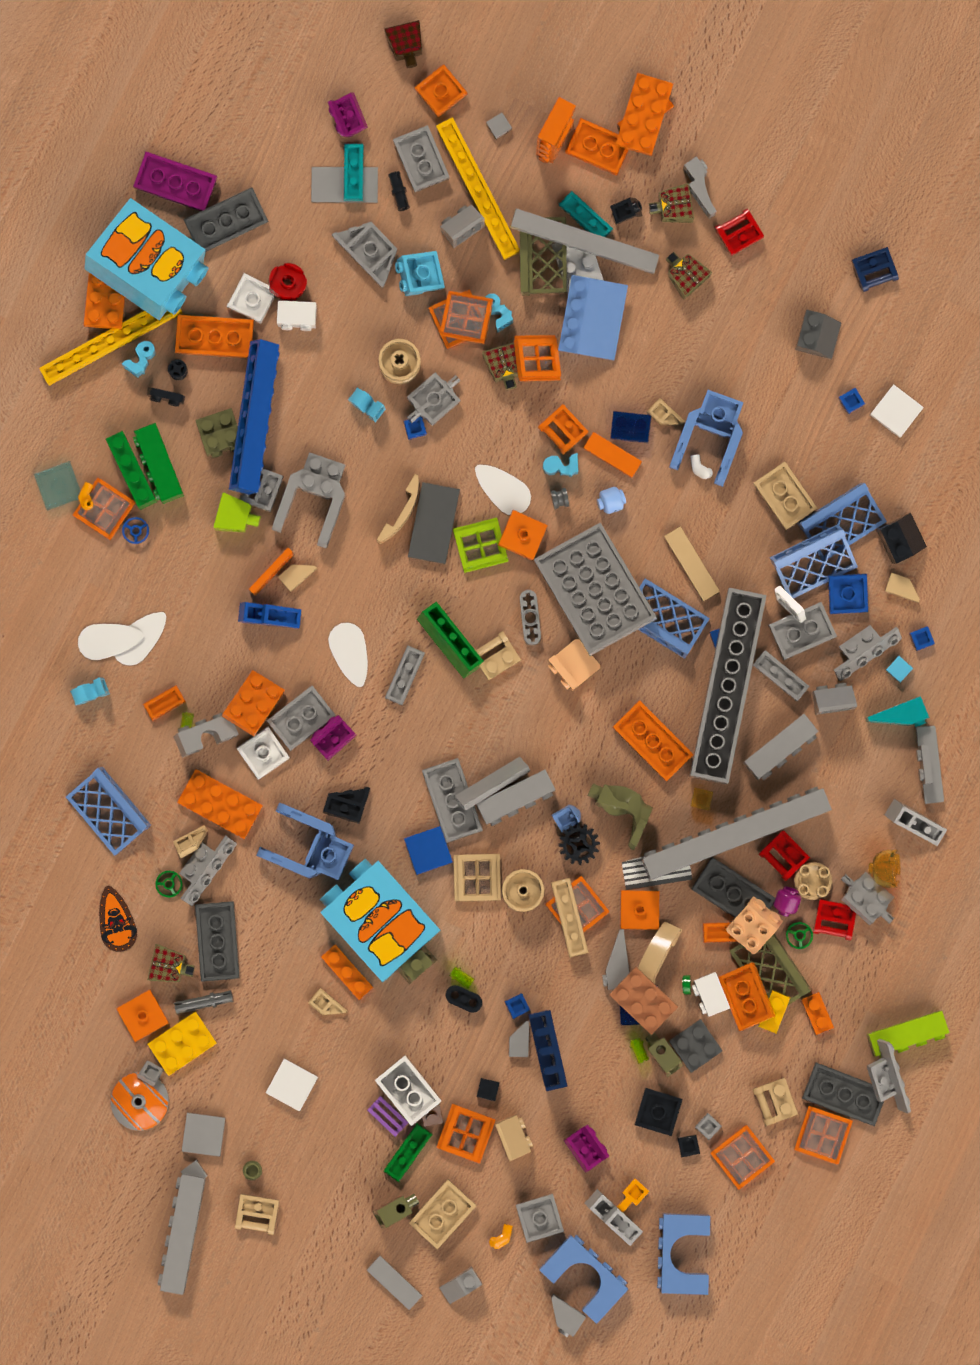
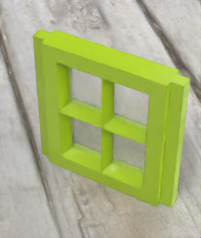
M497 517L453 529L464 573L509 562L506 549L498 546L502 534Z

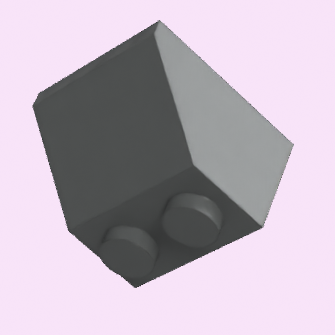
M806 310L795 350L832 360L841 322L826 314Z

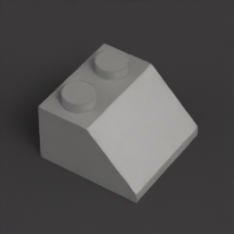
M466 205L457 211L458 214L453 218L449 216L441 222L440 230L453 248L484 228L485 218L472 205L468 207Z
M847 683L835 684V688L828 689L827 685L819 686L812 692L815 715L853 710L857 707L852 685L847 686Z

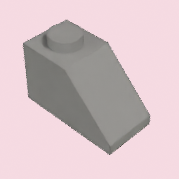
M471 1266L439 1288L449 1304L481 1286L482 1281Z
M553 1294L551 1299L556 1324L559 1327L558 1331L566 1337L569 1335L574 1337L585 1320L586 1315Z

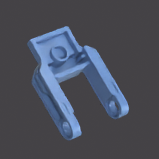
M707 390L701 408L688 414L669 468L679 469L693 428L698 426L699 429L724 438H730L714 484L723 487L743 434L737 419L744 402Z
M279 802L276 812L319 830V833L315 836L305 859V865L262 847H259L256 856L309 879L325 874L340 880L354 845L339 839L333 825Z

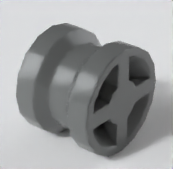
M562 488L561 491H551L554 509H558L560 506L569 507L566 488Z

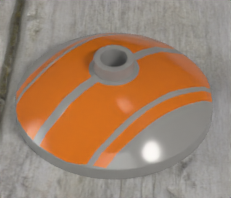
M139 1072L126 1075L115 1085L111 1094V1109L115 1118L123 1126L132 1130H147L156 1126L165 1117L169 1106V1096L165 1085L160 1079H158L153 1087L137 1078ZM137 1098L142 1100L141 1105H136L135 1100Z

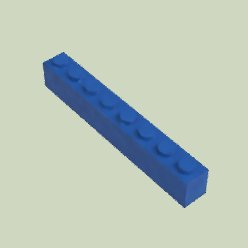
M262 339L250 341L229 490L248 495L258 493L261 485L260 475L263 469V455L266 450V434L269 430L268 420L271 414V400L274 394V379L277 375L276 365L280 355L279 344Z

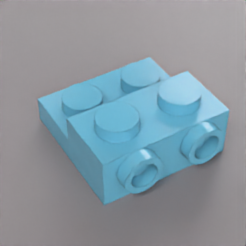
M437 251L403 255L397 259L395 270L397 273H400L399 288L401 292H404L405 296L418 295L445 288Z

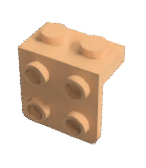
M579 639L572 641L558 654L553 655L548 660V668L554 675L558 674L561 677V684L566 689L570 688L571 691L600 669V664L592 655L589 656Z
M753 896L745 908L726 928V931L748 951L756 954L778 930L783 921L776 912L768 909L762 900Z

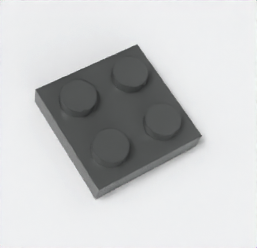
M701 1019L669 1040L690 1073L722 1052V1049Z

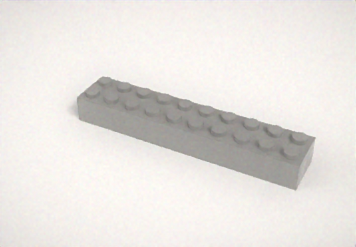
M728 588L689 777L726 785L729 783L767 595Z
M818 787L805 791L806 795L802 797L800 794H796L787 798L788 802L784 804L782 801H778L769 805L770 809L766 811L764 807L751 812L752 816L748 818L746 814L733 819L734 823L730 825L728 821L715 826L717 830L712 832L710 828L697 833L699 837L694 839L692 835L681 839V844L676 846L674 842L663 846V851L658 853L656 850L645 853V858H642L641 861L649 881L832 810L824 788L820 790Z

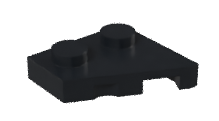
M365 787L364 789L347 790L341 793H328L323 813L360 824L370 788Z

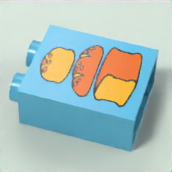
M131 198L85 254L86 271L158 320L163 317L166 311L173 315L179 311L187 297L182 293L189 282L194 286L199 285L208 272L209 267L203 264L206 249Z
M365 858L349 873L355 882L345 891L336 884L320 899L326 906L320 913L375 975L384 982L441 930L379 861L371 865Z

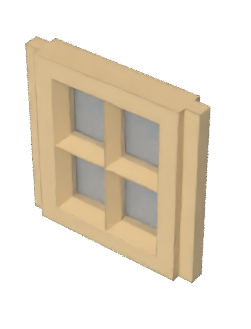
M500 854L454 855L455 901L501 900Z

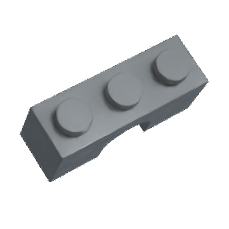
M222 712L212 717L213 720L208 722L206 719L196 722L195 727L189 728V726L178 729L174 739L182 758L199 752L204 748L201 742V735L203 733L211 734L217 744L235 738L239 735L235 724L223 718Z

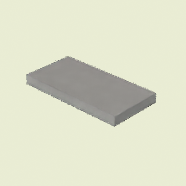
M456 758L422 770L446 843L483 831L475 806L464 810L456 800L455 795L468 788L459 759Z

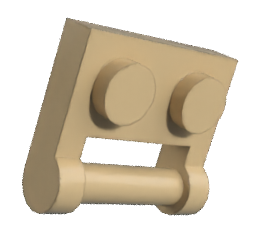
M503 631L490 642L477 650L475 649L479 656H482L502 642L505 645V648L484 660L480 666L488 681L521 661Z
M785 1078L752 1089L760 1104L765 1119L763 1120L765 1126L798 1115ZM767 1090L770 1093L777 1113L774 1117L771 1115L763 1093Z
M240 1194L235 1229L241 1230V1228L264 1231L274 1235L279 1200ZM243 1215L267 1218L270 1221L269 1224L243 1220Z

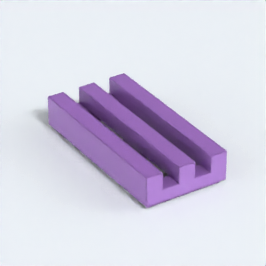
M381 1096L367 1110L395 1137L409 1123ZM382 1102L403 1123L399 1125L378 1104ZM377 1108L398 1129L396 1131L393 1130L373 1109Z

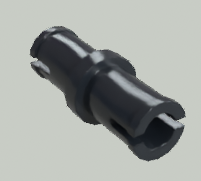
M395 171L388 174L393 189L391 192L395 196L398 211L409 209L410 206L405 194L407 190L403 186L400 172Z

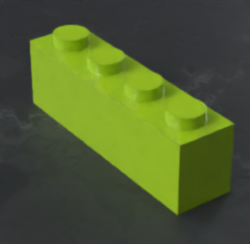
M937 1011L868 1033L867 1037L873 1056H879L881 1059L882 1056L877 1042L879 1039L890 1042L894 1047V1051L897 1050L898 1053L909 1050L908 1046L916 1044V1047L926 1045L929 1039L934 1038L935 1041L946 1038L945 1034H948L949 1030L943 1011Z

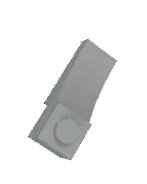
M696 156L684 164L683 170L692 181L689 184L690 193L710 219L716 215V209L709 198L705 185L708 167L702 159L699 160Z
M598 1189L584 1203L629 1246L643 1233L634 1222Z

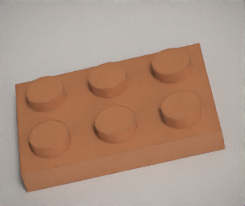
M637 966L609 994L651 1035L678 1008V1005Z

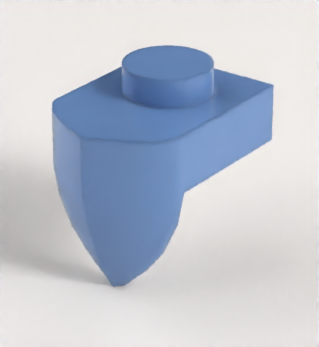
M568 805L552 814V817L560 831L563 832V829H569L570 824L574 826L580 822L581 812L577 807Z

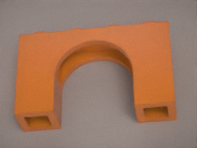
M558 97L537 137L536 155L544 163L550 162L553 164L574 125L572 116L576 110V105Z

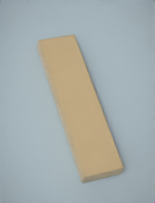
M681 526L665 535V540L702 601L704 602L720 592Z
M570 878L551 882L569 957L589 953Z

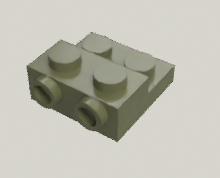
M232 408L195 420L208 457H219L223 455L222 452L227 450L234 452L238 426Z

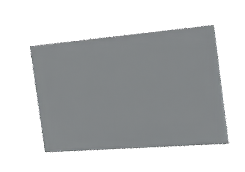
M312 167L311 202L378 203V167H363V201H344V167Z

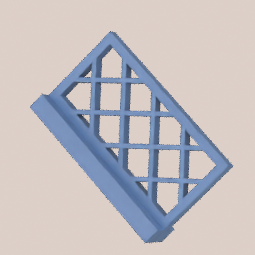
M860 483L797 524L803 530L806 537L811 538L809 530L812 528H822L821 532L829 529L826 527V523L830 517L838 518V525H840L841 519L851 521L849 531L845 532V534H848V545H851L887 521L869 493L867 485ZM865 495L869 500L868 509L858 507L859 499ZM844 508H854L852 519L842 517ZM857 509L867 511L864 522L855 520ZM870 512L877 513L881 521L876 524L867 523ZM854 522L864 524L862 533H851ZM834 543L832 549L834 550L835 545L839 546L835 550L840 552L843 545ZM818 550L817 555L821 560H824L825 556ZM831 552L829 558L834 556L836 553Z
M838 524L770 557L784 590L793 599L828 582V576L822 574L826 564L834 567L830 575H843L858 567L846 540L845 532ZM842 540L843 543L841 552L832 549L834 543ZM820 549L827 550L824 560L815 558L817 551ZM831 552L839 554L836 564L827 562ZM843 556L850 559V565L846 567L839 566ZM804 557L810 559L807 568L798 566L800 559ZM814 560L822 563L819 572L810 570ZM787 565L793 567L789 577L781 572V568ZM796 569L805 571L801 581L793 578ZM808 573L817 575L815 582L812 584L805 583ZM791 581L800 584L798 590L790 593L789 590Z
M645 578L639 588L641 591L645 585L652 588L654 596L645 598L646 600L655 599L657 608L652 610L659 613L660 621L651 622L638 630L685 659L710 618ZM658 598H668L670 606L660 608ZM674 608H684L686 616L677 618ZM671 609L673 619L663 620L661 611ZM698 617L704 622L701 626L693 628L691 618ZM687 619L690 629L680 630L678 621ZM675 622L677 631L668 632L665 628V623ZM691 632L692 641L690 644L682 640L681 633Z
M98 767L86 780L66 796L68 801L114 856L151 826L149 821L103 767ZM92 779L99 783L98 791H88L89 782ZM77 792L85 793L84 804L77 803L73 799ZM88 793L98 794L97 805L87 804ZM101 794L109 795L111 806L101 805ZM87 807L97 808L96 818L88 817ZM100 808L110 809V820L100 819ZM114 809H119L123 812V821L113 820ZM99 821L109 822V833H102L99 830ZM113 823H123L122 834H112ZM126 824H133L138 831L133 835H125ZM112 836L122 837L121 846L117 849L111 844Z

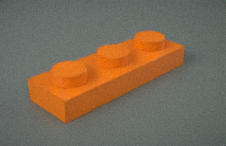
M336 944L321 956L358 1000L374 988Z

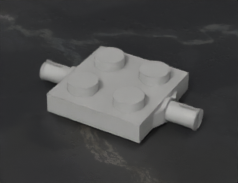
M436 372L407 396V399L415 409L413 413L407 416L408 420L413 423L421 416L431 426L437 423L460 403L461 400L453 391V387L460 382V379H457L455 375L446 382Z
M864 872L855 881L846 874L840 879L849 887L841 900L868 925H871L880 916L889 924L893 921L894 917L886 910L894 896L867 872Z

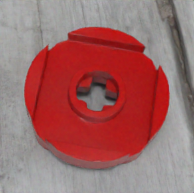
M284 263L282 266L274 267L269 276V291L279 299L296 301L306 289L307 278L304 275V271L292 263ZM291 279L292 284L286 285L283 280Z

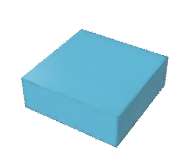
M898 656L886 671L900 683L913 668Z

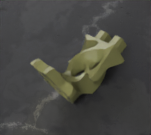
M593 784L587 796L597 800L595 805L602 807L613 816L630 814L633 817L632 833L628 846L634 850L653 807L645 804L640 794L627 787L609 786L606 784L600 787Z

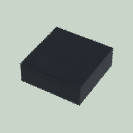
M481 1078L476 1097L495 1101L500 1082Z
M696 1134L677 1138L681 1158L700 1154Z

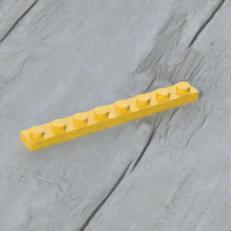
M453 117L436 125V129L479 213L485 218V225L503 260L520 253V248Z
M179 309L175 315L166 311L160 320L143 311L124 321L122 330L112 328L39 369L50 386L181 315L182 311Z

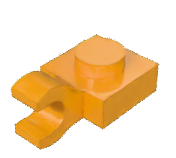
M634 1178L623 1190L622 1194L626 1197L618 1204L617 1208L624 1212L631 1203L637 1206L648 1194L649 1190Z

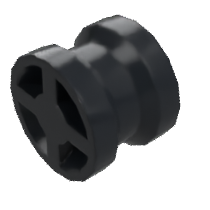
M175 359L168 365V372L174 380L180 381L187 376L188 369L182 360Z

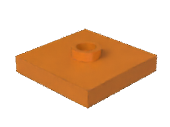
M444 64L414 87L438 118L468 94Z
M512 510L498 546L529 560H534L548 525Z
M621 890L620 929L659 930L660 891Z
M151 989L116 1008L135 1042L169 1023Z

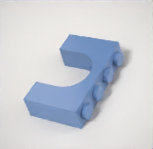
M663 1213V1218H659V1229L662 1230V1237L658 1238V1249H662L661 1257H658V1269H661V1277H657V1288H661V1293L708 1295V1273H685L678 1270L672 1264L670 1253L673 1244L680 1237L686 1235L710 1236V1215Z
M570 1234L539 1268V1271L554 1284L574 1264L586 1263L594 1267L600 1277V1286L596 1294L582 1308V1311L597 1324L626 1293L628 1287L625 1285L628 1282L620 1275L616 1277L612 1273L614 1269L606 1262L602 1264L597 1259L599 1255L591 1248L587 1250L583 1246L585 1242L577 1235L573 1237Z

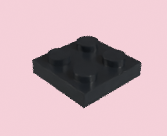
M645 1088L634 1125L672 1136L683 1099Z

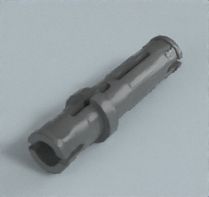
M231 990L215 994L212 992L210 995L174 1002L176 1014L206 1007L215 1008L217 1005L234 1002Z

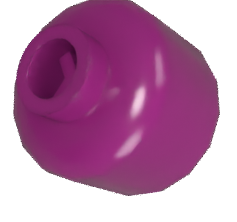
M784 887L778 890L773 906L778 910V914L789 917V914H795L798 911L801 896L798 894V890Z

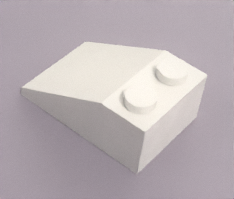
M406 1055L375 1079L376 1083L411 1126L441 1102V1099Z

